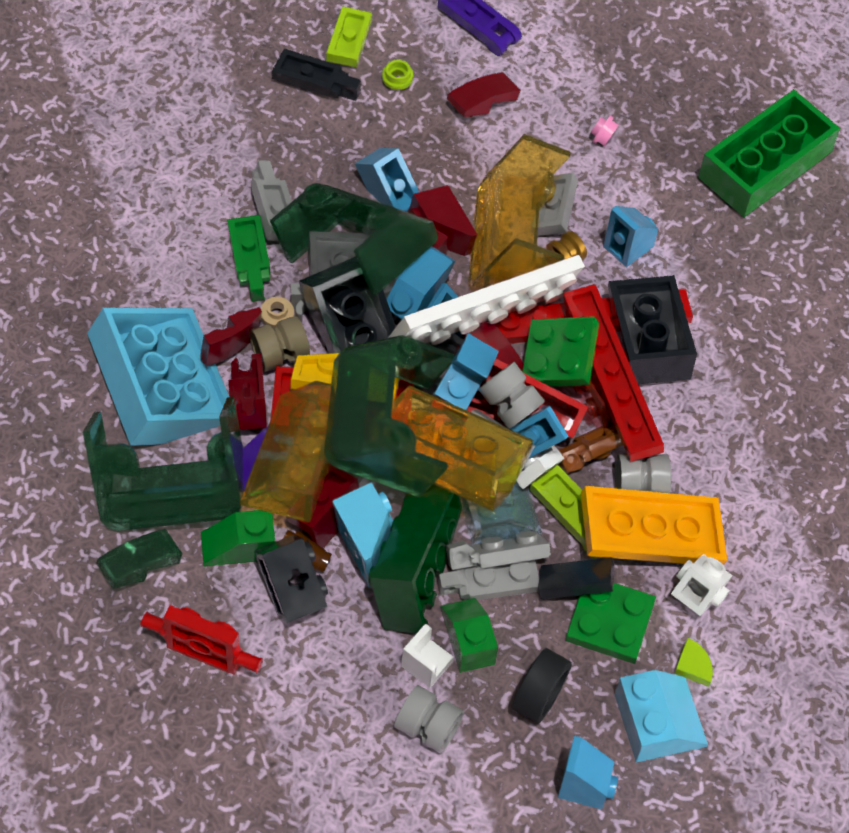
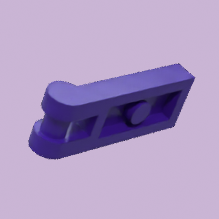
M438 0V8L485 43L496 56L502 55L507 51L509 44L514 45L522 38V33L515 24L483 0ZM498 30L502 35L499 36L495 31Z

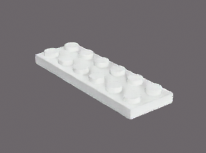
M576 255L404 316L383 345L388 356L400 352L403 356L419 350L422 344L431 342L432 345L442 343L455 332L460 331L461 334H467L477 329L480 323L489 321L490 324L497 323L506 318L508 313L516 310L518 314L525 313L534 308L536 303L544 300L546 304L552 303L563 297V290L577 281L576 276L585 265L580 256Z

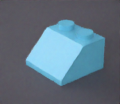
M372 482L332 501L339 533L369 588V571L372 566L376 565L382 543L387 541L393 523L389 513L392 512V507L384 492L377 493Z
M658 670L620 677L615 691V698L636 763L708 746L686 677Z

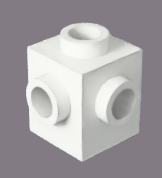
M703 554L694 563L688 560L676 576L680 579V582L671 594L701 616L712 604L718 607L726 598L730 590L725 586L733 575L726 571L725 566L720 561Z

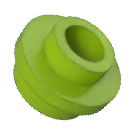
M403 60L390 61L382 71L383 83L391 89H406L413 82V70Z

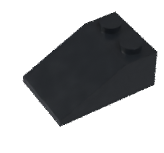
M357 255L299 280L309 313L329 354L339 353L346 358L361 357L362 351H375L376 356L388 355L383 344L396 327L374 261Z
M675 276L609 281L608 291L613 326L638 384L690 380L697 352Z

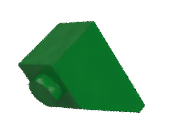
M272 509L235 512L202 531L201 543L204 567L258 562L254 551L275 542Z
M473 598L441 605V613L459 673L495 665L498 652L497 641L489 616L477 599Z

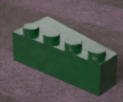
M416 478L410 492L405 494L400 514L395 516L392 523V531L387 541L382 543L379 559L376 565L371 567L368 576V583L370 588H373L384 630L418 633L425 624L428 625L427 619L424 618L426 606H434L437 595L436 591H433L435 575L444 572L446 565L445 546L452 544L462 511L457 481Z

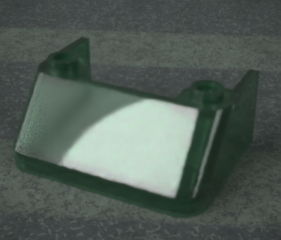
M320 183L307 186L303 193L270 220L286 259L290 263H294L308 251L309 231L330 232L335 226L341 225L369 235L370 237L354 250V253L369 289L374 295H377L438 239V232L434 222L430 219Z
M404 335L345 347L335 358L333 365L324 447L327 460L338 469L421 497L447 470L448 463L416 452L414 432L405 423L391 418L394 380L396 377L429 389L449 367L455 354Z
M227 397L219 416L221 432L213 435L208 442L207 461L140 468L138 455L131 446L123 443L107 444L101 411L94 412L83 430V437L99 517L102 523L111 530L122 531L223 520L235 512H239L243 503V445L234 397Z

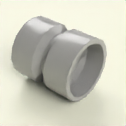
M515 362L508 365L478 389L490 405H497L499 407L497 415L508 429L515 426L545 402L533 385H525L526 376Z
M618 454L615 463L616 488L670 493L671 465L668 454H656L646 457L644 460L639 459L630 462L627 454Z
M417 685L400 709L394 727L413 738L421 735L423 744L442 753L458 730L465 711L446 700L438 703L437 695Z

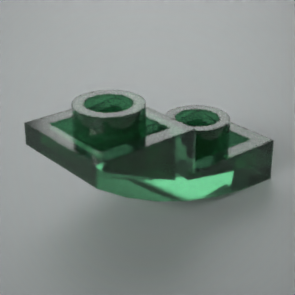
M162 529L119 545L99 557L96 564L112 589L145 581L147 572L150 570L179 564L183 553L168 531Z

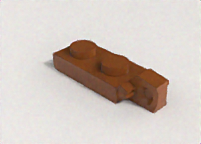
M609 422L574 438V443L559 449L558 451L564 457L559 463L560 468L566 473L582 469L586 461L607 457L612 453L611 450L622 446L623 443L614 422Z

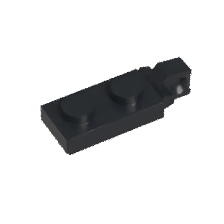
M283 49L271 71L273 80L328 97L339 98L340 96L356 101L361 93V80L348 76L349 73L343 71L342 66L288 49Z

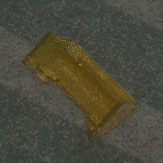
M523 134L483 178L477 191L473 227L478 235L470 258L469 285L471 287L483 289L564 259V255L537 246L539 209L546 201L549 202L553 198L556 190V184L553 183L554 173L570 158V151Z

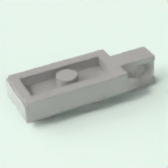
M258 160L255 169L252 170L251 190L261 217L267 241H297L301 235V229L286 181L275 178L270 161Z
M534 531L520 532L516 534V538L504 540L501 537H487L482 539L481 543L473 545L466 543L464 540L447 545L448 565L452 570L472 566L487 568L547 558L551 555L550 543Z
M535 560L480 568L479 566L460 568L452 572L439 574L438 578L440 595L459 593L460 599L476 598L477 600L539 592L540 583Z

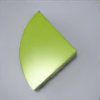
M687 638L674 674L709 687L713 676V667L709 655L700 644Z

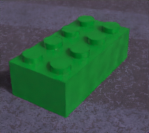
M793 89L704 154L698 178L742 217H746L833 151L840 127Z

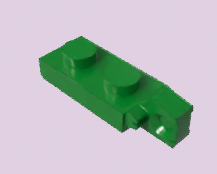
M260 215L227 219L237 279H239L240 285H249L251 302L265 300L263 282L270 281L271 272Z

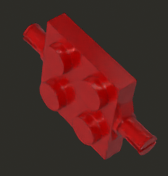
M169 605L163 618L146 612L141 620V627L160 633V636L164 637L168 649L232 675H235L239 666L258 673L262 666L263 658L247 653L240 648L239 632L235 631L231 625L223 621H216L214 623L204 619L193 609L187 607L179 609Z

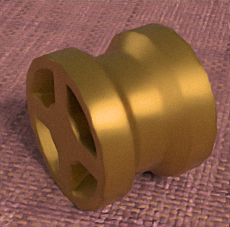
M568 230L561 235L559 241L553 240L546 245V254L552 264L579 255L581 260L587 257L584 242L573 231Z

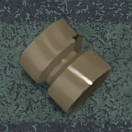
M297 316L278 321L275 328L267 324L250 330L253 352L262 356L263 372L276 369V366L282 367L284 360L289 361L291 364L295 363L297 355H310L307 335Z

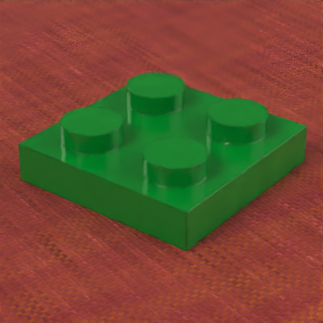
M595 317L531 320L522 372L548 386L590 385L599 329L598 320Z
M613 583V592L580 595L565 641L635 664L657 596L617 583Z

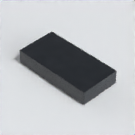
M609 557L541 565L539 583L541 599L613 592V559Z

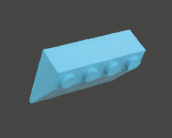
M103 308L87 334L130 446L164 444L231 423L230 397L216 364L205 367L200 358L203 332L193 308Z

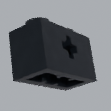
M291 535L254 551L279 619L289 623L327 607L324 596L328 595V589L323 577L315 573L312 562L316 561V557L308 540L304 541L299 536ZM291 570L300 573V575L295 577V585L288 582V579L293 577Z

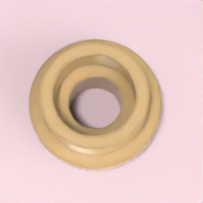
M282 297L269 298L261 306L262 321L273 328L276 327L278 321L294 316L292 303ZM281 309L283 311L280 313H275L272 310Z

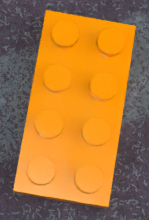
M585 486L581 491L587 556L685 564L688 560L694 563L705 554L707 557L717 559L723 565L727 562L720 504L717 497Z

